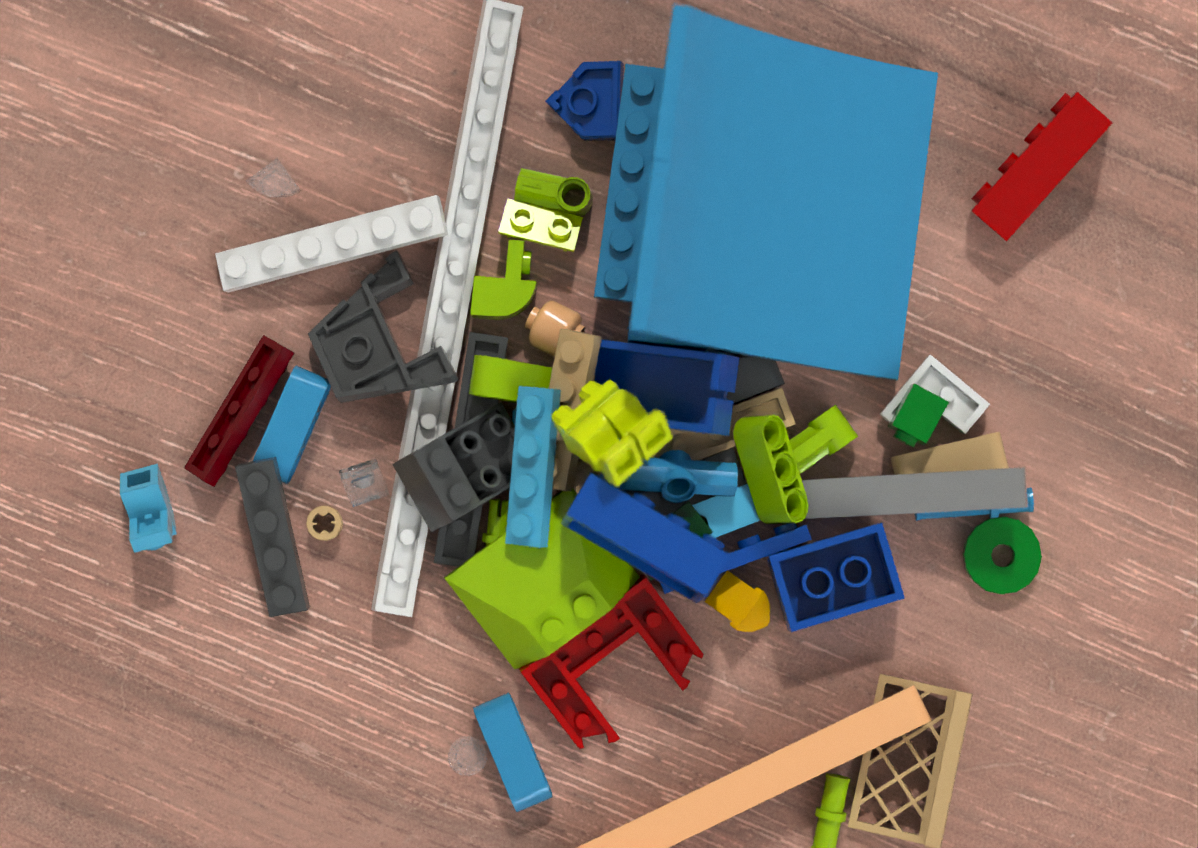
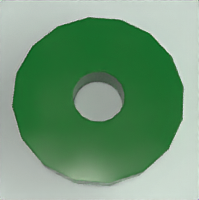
M1008 517L987 519L976 526L966 538L962 552L964 568L973 582L984 591L996 594L1015 593L1028 586L1039 572L1042 559L1040 542L1032 529L1020 520ZM999 544L1008 546L1012 552V560L1005 567L997 566L992 560V550Z

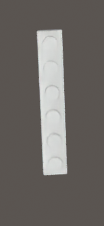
M434 195L215 253L223 291L229 293L446 236L448 231L440 197Z

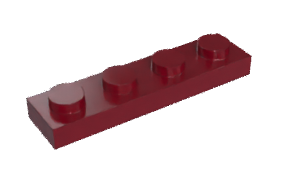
M262 336L184 469L205 483L215 487L220 477L227 470L228 464L239 445L246 438L248 430L258 413L267 403L268 397L279 378L286 371L294 352L267 336Z

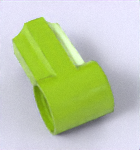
M524 168L520 170L515 187V201L577 216H584L590 211L593 205V196L588 184L583 179L578 177L565 178ZM580 189L585 193V198L580 205L569 206L564 202V197L569 190Z
M834 405L808 423V428L790 440L799 473L801 474L827 454L831 456L858 437L837 405Z

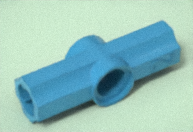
M670 450L659 458H650L647 461L642 459L643 465L621 483L619 490L661 492L666 500L675 503L689 500L694 494L735 496L738 468L737 463L692 460L689 454L684 451Z

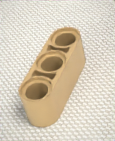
M1000 432L890 457L894 475L1009 468Z

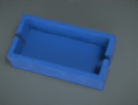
M601 340L595 369V382L603 385L610 379L617 384L619 389L626 390L635 396L648 415L654 410L663 412L671 429L729 436L734 401L726 399L727 392L735 393L739 357Z
M600 472L598 477L590 473L560 524L697 604L706 598L730 557V554L723 551L725 545L708 534H704L701 538L688 530L690 524L674 514L669 513L668 517H665L653 510L655 504L648 498L638 493H634L633 497L622 492L619 490L620 485L616 487L611 483L609 484L603 473Z

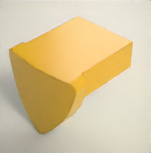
M726 571L704 601L731 621L730 626L737 631L753 632L765 628L770 622V603L766 593L759 587L753 589L729 571Z

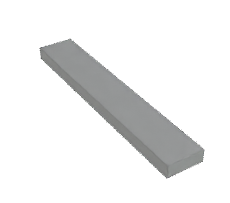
M1025 467L802 480L808 499V513L805 519L1028 507Z

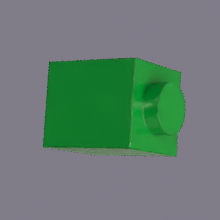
M915 383L910 385L888 425L889 428L895 430L893 437L913 448L916 442L920 445L927 444L949 402Z

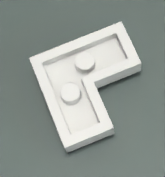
M930 354L879 415L890 423L909 386L915 383L949 402L941 417L964 435L988 408L990 403Z

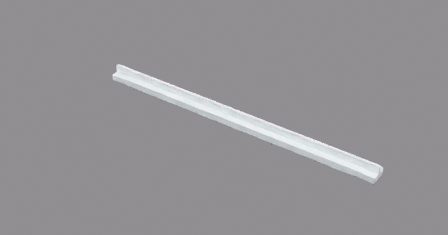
M483 0L444 208L448 235L439 237L417 355L418 358L442 346L456 374L524 8L523 6L499 0ZM455 382L411 390L398 460L446 433ZM397 472L393 485L371 610L412 617L428 526Z

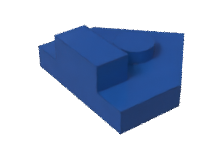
M622 61L582 62L567 82L558 91L555 90L545 102L584 141L615 140L624 80V63Z

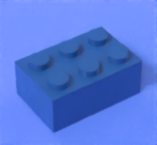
M876 523L766 556L785 623L790 632L905 599L883 523Z

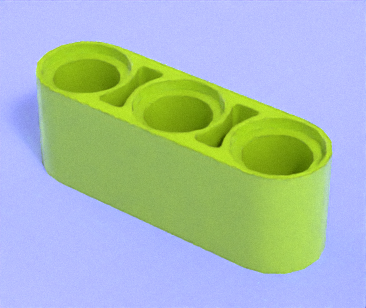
M474 355L468 394L517 403L518 386L549 388L553 368L490 356Z
M776 415L740 418L734 426V442L759 519L766 524L802 522L808 513V499L783 420Z

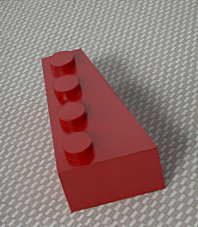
M1077 91L1072 96L1065 93L1050 109L1055 116L1044 127L1039 122L1025 137L1024 141L1029 145L1019 156L1012 152L997 170L1002 173V176L992 186L986 181L971 198L976 203L971 211L1006 242L1113 124L1111 120Z

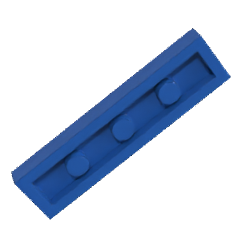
M786 523L773 528L776 536L761 541L759 534L738 541L739 549L728 553L730 557L721 573L812 540L807 525L797 527L796 523ZM660 583L664 594L674 591Z

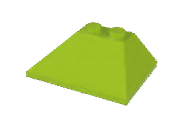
M573 487L572 491H560L552 497L548 547L538 548L505 544V532L444 577L514 670L551 655L612 610L640 578L630 564L560 524L577 496V492Z

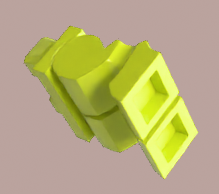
M610 379L603 385L590 380L580 390L578 396L581 404L573 410L567 405L560 406L551 415L555 428L561 434L567 450L577 455L584 462H589L595 471H601L607 482L616 487L643 465L642 459L646 461L650 459L673 438L663 412L654 410L648 415L635 396L626 390L619 389L617 384Z

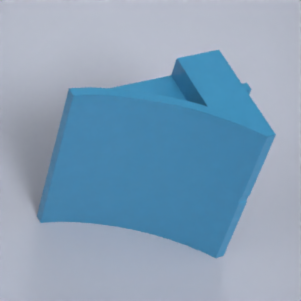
M674 4L665 69L626 64L594 298L633 303L627 343L706 352L708 348L785 363L897 381L899 378L938 73L884 63L812 46L749 28L691 6Z

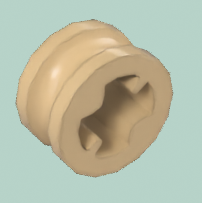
M319 506L309 513L306 525L312 537L328 541L340 534L343 520L336 509L330 506ZM329 513L332 514L335 521L331 522V524H335L333 531L323 530L319 533L315 529V526L319 525V523L314 522L317 515L327 516Z

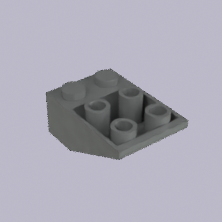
M502 402L392 464L431 532L457 520L510 488L515 425Z

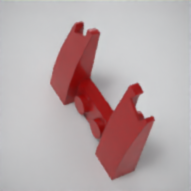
M643 573L612 610L551 655L519 668L521 674L579 749L584 748L582 738L606 733L608 743H613L620 739L613 727L577 681V678L637 632L641 635L682 691L690 683V680L682 676L692 655L701 659L704 655Z

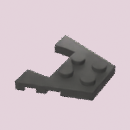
M397 250L385 259L387 263L374 275L370 273L361 282L362 287L347 301L343 299L308 333L335 397L340 403L444 385L459 380L442 346L408 363L405 362L379 305V302L414 284Z

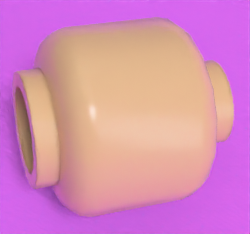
M555 301L546 302L541 309L534 307L525 324V328L530 330V344L554 357L560 328L585 333L586 329L585 326L581 325L582 317L578 312Z

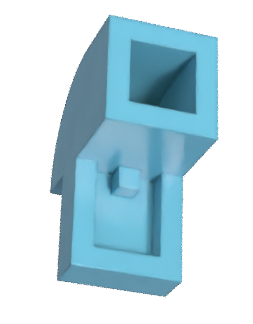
M158 464L121 473L120 496L129 517V541L134 553L143 550H157L165 544L172 543V536L177 534L176 523L168 491Z

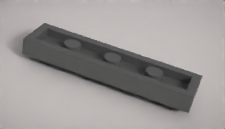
M272 457L240 463L235 466L269 617L307 611L310 608L277 458Z

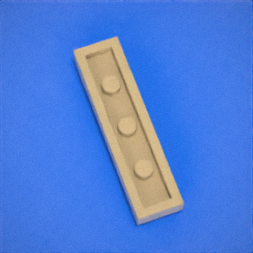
M560 328L549 389H561L559 407L567 405L574 410L581 404L578 396L581 388L590 380H594L601 336ZM557 430L553 488L562 491H572L578 456L567 450L564 440Z

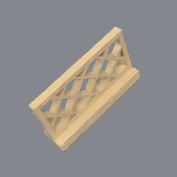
M880 674L874 704L883 700L886 683L902 686L904 690L915 685L917 690L924 691L920 695L921 699L930 693L947 696L945 711L909 736L906 734L901 735L903 740L884 751L881 746L876 747L880 754L871 759L872 750L863 754L848 827L923 844L927 847L941 848L973 694ZM942 720L939 735L933 725ZM929 728L938 741L936 752L922 760L910 739ZM906 743L918 763L899 775L887 754ZM935 757L931 773L925 763ZM883 758L895 778L876 789L867 776L868 769L871 764ZM921 766L930 779L929 788L914 798L902 778ZM898 781L910 802L891 813L879 793ZM865 784H867L872 793L863 798ZM875 796L887 816L875 824L858 821L861 804ZM924 797H926V802H925V807H924V812H923V810L921 809V807L919 806V804H918L917 802H918L919 800L923 799ZM913 805L922 818L919 834L903 831L894 816ZM890 820L895 829L880 825Z

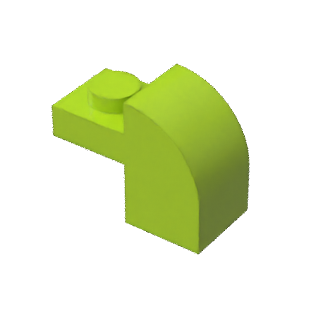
M508 240L505 278L474 276L471 303L472 318L490 320L510 319L522 313L530 305L536 293L537 282L522 280L523 274L530 275L532 251H525L524 241Z

